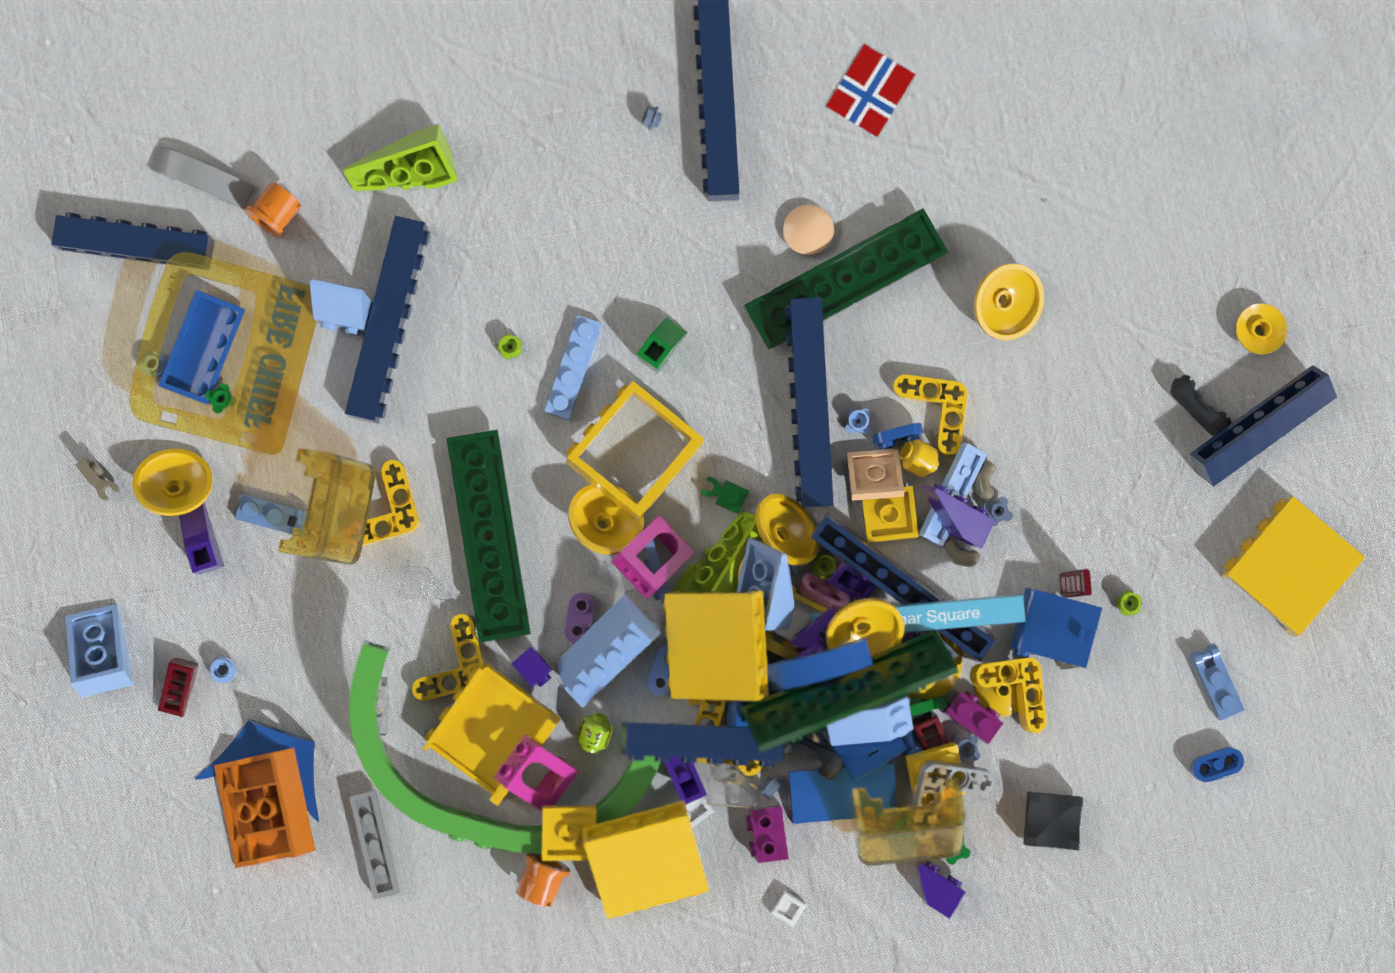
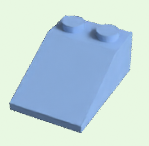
M311 279L310 291L313 319L320 323V327L335 331V327L343 328L345 333L354 336H360V333H365L373 304L365 292L355 288Z
M748 538L736 593L763 590L765 630L789 629L794 609V598L787 556L785 553L754 538Z
M113 604L65 616L71 684L81 698L133 685L131 661L118 605Z
M905 694L826 726L829 743L831 746L883 742L906 735L909 731L913 730L907 695Z

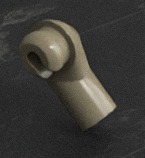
M988 460L979 470L974 481L975 493L983 500L991 499L994 494L989 478L996 471L997 467Z
M954 539L949 540L943 546L952 562L956 565L972 567L980 561L978 551L973 549L971 551L960 550Z

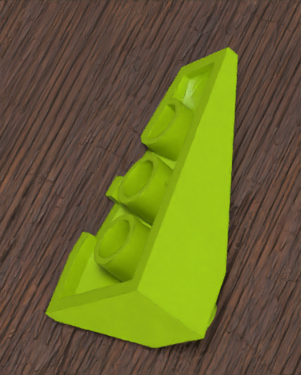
M439 124L415 131L343 168V172L354 191L385 190L387 187H402V190L411 189L413 186H425L426 189H435L458 181L450 145Z
M742 511L721 533V539L714 547L708 546L703 551L705 556L696 565L692 563L685 570L673 591H680V593H711L712 591L716 593H736L739 583L738 571L745 556L748 538L757 540L759 534L756 526V514Z

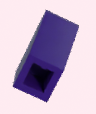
M918 861L916 863V870L924 902L950 919L966 893L965 890L960 888L962 882L951 875L947 879L938 874L940 868L929 861H926L925 864Z

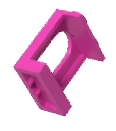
M658 516L611 563L648 599L695 552L690 548L687 541L678 536L667 521ZM654 537H657L673 556L653 574L636 555Z
M525 734L506 761L500 766L494 778L507 790L543 812V806H554L579 772L565 759L558 758ZM539 762L550 770L537 788L533 790L522 782V772L527 765Z

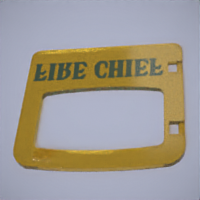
M181 252L175 254L168 260L144 328L129 399L132 413L145 423L269 455L279 454L284 447L316 326V321L313 319L310 285L195 253ZM190 275L246 289L256 295L254 317L245 358L232 399L224 417L221 419H214L157 404L153 400L155 379L166 331L179 292L186 277ZM162 412L178 415L176 424L161 420ZM242 432L257 435L256 444L241 441Z

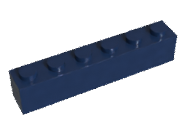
M69 212L65 216L56 215L51 245L58 250L210 271L215 241L205 231L192 230V233L182 232L181 228L167 226L166 230L157 229V225L150 223H141V226L132 225V222L116 219V223L106 222V218L99 216L83 219L81 215Z
M1312 365L1191 452L1189 455L1198 475L1214 487L1336 399L1337 395L1329 375Z
M623 722L621 754L628 755V760L644 761V756H655L654 761L670 762L671 757H681V763H697V758H707V764H723V759L733 760V765L748 766L749 760L759 761L758 766L774 767V762H782L783 744L760 753L749 728Z

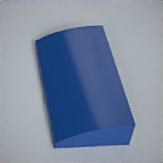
M196 290L158 386L208 405L209 400L206 399L205 394L208 390L213 391L245 309Z
M892 762L884 764L854 782L844 766L842 771H837L833 780L822 777L819 773L821 768L788 771L793 824L897 815L894 763Z

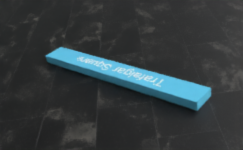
M1023 594L893 605L902 616L904 632L1026 622ZM823 612L812 613V621Z

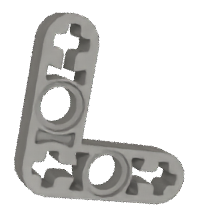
M940 761L925 762L921 766L909 817V828L918 837L925 838L930 836L935 829L944 789L986 794L994 788V776L982 767ZM935 768V770L938 773L944 774V778L938 775H933L931 779L928 776V773L933 772ZM957 771H962V781L957 784L952 783V775ZM971 776L979 780L984 776L987 780L979 785L976 781L971 780ZM932 793L933 801L929 805H922L921 799L923 795ZM923 820L927 822L926 826L923 825L921 829L917 826V823H922Z

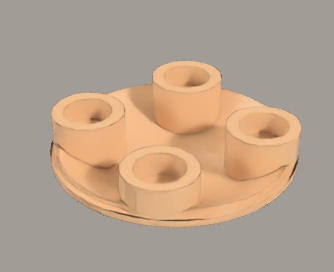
M802 205L795 208L788 214L783 225V237L789 247L797 253L814 256L825 250L831 243L834 235V225L831 217L825 210L815 205Z

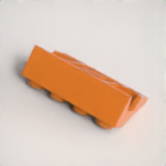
M294 748L214 765L235 868L261 864L281 858H294L316 851Z

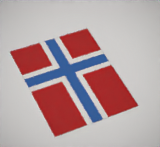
M864 44L826 107L878 137L916 74Z

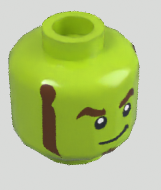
M593 712L592 715H586L581 719L576 733V740L580 743L579 747L591 753H598L599 750H604L608 747L613 733V726L607 721L608 717L606 715Z

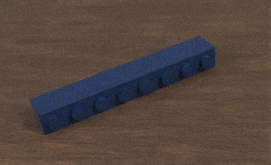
M698 0V5H693L694 21L699 20V30H694L695 45H700V54H696V70H701L702 79H697L698 95L703 94V104H698L699 120L704 119L705 129H700V143L706 145V154H701L702 169H707V179H703V194H708L709 202L739 200L729 0Z
M396 215L394 217L344 413L348 417L379 424L380 418L384 419L387 410V404L384 403L386 393L390 394L393 386V379L390 378L392 369H396L399 363V354H396L399 344L404 342L406 330L403 329L405 319L409 320L412 311V305L409 304L411 294L415 295L418 287V280H415L418 270H422L424 264L423 247L428 246L431 232L428 231L425 222Z
M822 297L790 299L789 305H785V320L790 321L791 331H786L787 347H792V357H788V372L793 373L794 383H789L790 399L795 398V409H791V424H796L797 435H792L793 450H798V460L794 461V475L799 476L800 486H795L796 502H801V507L834 506Z
M828 512L813 530L811 538L902 605L947 601ZM982 626L936 629L979 662L996 642L994 635Z

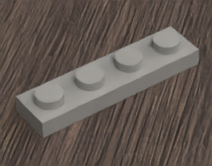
M372 790L349 796L373 899L400 893L377 791Z

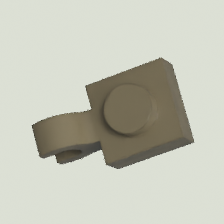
M83 458L76 464V467L90 485L95 487L98 496L102 500H109L105 494L106 488L111 487L117 493L120 491L116 483L106 481L102 476L104 470L95 460L91 462Z

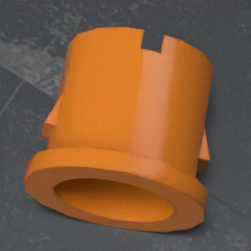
M270 182L252 206H246L244 212L263 230L281 239L285 235L284 228L301 208V204L283 187Z
M527 853L525 857L527 865L516 893L524 900L542 907H552L563 878L568 877L571 870L560 861H542V854Z

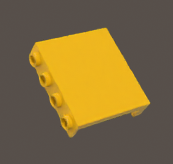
M1292 496L1285 499L1281 498L1272 508L1275 512L1269 519L1265 517L1256 526L1258 532L1253 538L1248 537L1240 545L1239 548L1242 551L1237 557L1232 556L1224 564L1223 568L1225 571L1221 574V577L1229 578L1286 627L1284 630L1293 637L1300 636L1366 557Z
M753 590L747 593H680V591H673L665 594L663 609L666 613L667 622L665 627V636L668 639L666 660L670 672L668 688L671 691V699L759 701L769 696L763 590Z
M486 662L480 668L475 666L467 677L470 682L466 688L461 686L452 699L456 702L451 708L447 706L438 718L441 723L437 729L432 727L426 734L424 740L427 743L422 750L424 752L428 748L434 750L490 792L492 796L489 800L498 806L509 793V790L494 778L500 766L506 761L525 734L537 744L543 746L562 718Z
M685 800L581 828L584 846L607 919L621 917L628 913L646 910L664 903H672L679 899L697 896L709 891Z

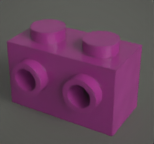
M966 691L964 694L956 692L948 703L949 706L945 707L942 713L983 743L989 744L1003 725V722L998 719L1000 714L989 706L984 709L978 705L979 699L970 692Z
M774 805L751 808L750 815H746L747 831H753L754 841L749 842L751 858L756 857L757 863L789 859L782 806Z

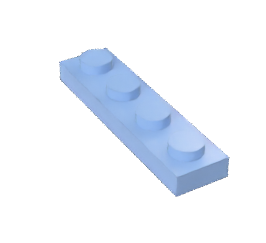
M577 315L545 408V413L570 421L602 323Z
M962 442L942 484L943 487L949 490L947 494L952 497L958 495L966 499L987 454L968 443ZM931 507L919 535L943 547L949 533L933 507Z

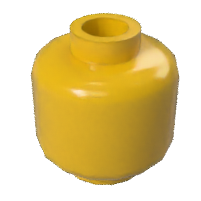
M920 439L907 442L901 449L899 457L902 467L918 477H925L929 473H934L939 466L937 449Z

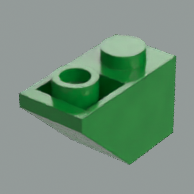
M666 317L637 352V359L658 374L688 332Z

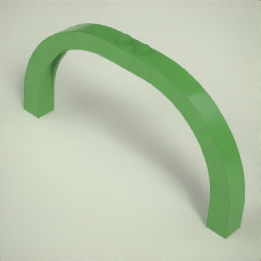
M364 640L350 688L349 721L357 755L375 787L393 806L406 816L428 828L448 834V837L452 840L463 842L464 839L474 842L475 846L483 849H489L490 846L511 852L542 853V825L510 824L441 804L422 794L403 778L391 762L383 746L376 714L378 687L390 647ZM644 756V761H629L616 785L604 798L594 805L596 806V824L625 817L637 805L649 788L660 762L654 761L655 756Z

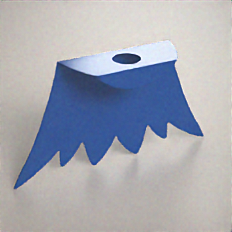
M248 719L242 730L224 752L195 778V780L216 776L214 765L294 748L307 811L319 822L314 788L315 742Z

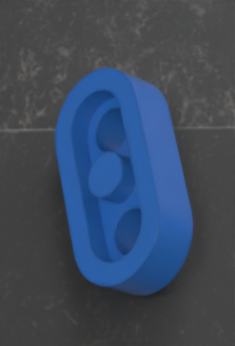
M913 423L872 435V440L875 447L880 446L881 450L896 446L895 442L905 440V443L920 439V435L924 434L921 423Z
M1222 748L1195 758L1191 764V773L1199 781L1211 782L1239 772L1244 765V758L1242 753L1235 748ZM1228 755L1232 758L1230 765H1226L1224 762L1225 757ZM1202 764L1207 765L1206 773H1201L1200 771Z

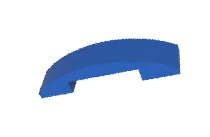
M866 638L791 660L788 658L767 664L770 691L823 681L873 665Z

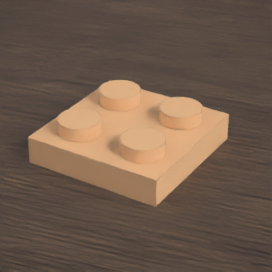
M898 449L847 452L852 500L904 497Z

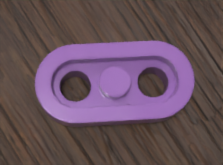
M577 593L569 601L564 632L567 640L573 644L592 627L595 601L587 593ZM579 601L586 602L587 607L585 610L581 611L577 608ZM580 626L582 628L580 636L573 634L574 627Z

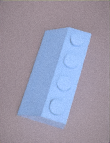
M623 595L556 661L564 689L582 708L661 633L626 595Z

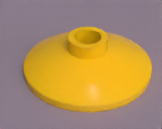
M1268 304L1249 306L1239 315L1236 322L1238 341L1246 350L1254 354L1265 355L1276 351L1283 345L1287 337L1288 327L1285 317L1277 308ZM1256 326L1262 328V335H1258L1255 332Z
M1005 665L1001 669V676L1006 680L1010 675V670ZM992 672L982 673L980 679L993 677ZM1016 684L1004 685L1008 689L1007 694L1004 696L999 693L1000 686L989 688L976 687V697L984 709L989 706L998 712L1000 716H1009L1018 711Z

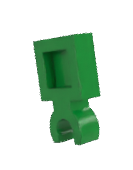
M707 477L706 481L711 482L714 485V489L712 491L702 489L701 494L706 497H718L716 505L739 515L749 490L727 480L722 487L715 478Z
M946 696L923 701L921 697L908 699L911 716L949 706Z

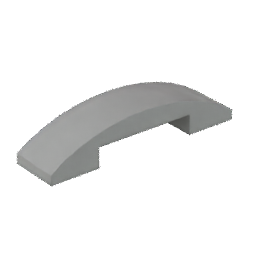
M160 147L150 169L172 180H178L218 197L221 201L242 210L245 209L254 189V186L222 170L164 147Z

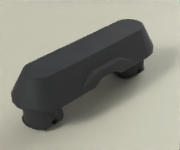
M1182 375L1181 378L1174 379L1171 385V395L1210 435L1215 436L1231 424V418L1226 417L1227 414L1225 412L1217 413L1213 407L1208 406L1202 400L1201 395L1194 389V380H1190L1191 377L1189 375Z
M804 735L801 740L796 738L794 743L791 740L783 743V755H790L792 748L795 747L798 750L809 752L811 757L820 761L823 766L819 773L828 780H833L837 771L843 770L842 757Z

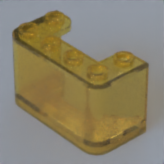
M298 448L296 461L303 463L306 467L303 476L312 477L313 483L304 529L293 528L292 533L295 534L291 538L286 540L280 539L278 552L319 561L353 565L359 560L362 551L376 478L375 469L371 464L330 452Z
M959 778L945 779L943 791L934 792L935 804L883 810L881 798H876V800L870 798L867 795L866 788L853 789L852 823L859 860L867 866L952 858L960 854L963 846L966 813Z

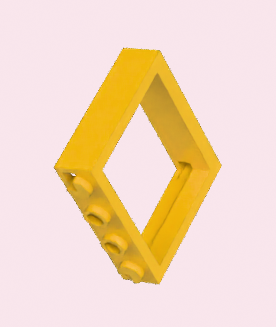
M632 381L628 387L624 384L615 395L618 399L612 406L608 403L599 413L600 420L596 424L590 423L582 433L585 436L579 444L574 442L566 452L568 455L566 464L638 522L703 445L705 438L637 383ZM632 395L690 441L638 504L634 503L579 458Z

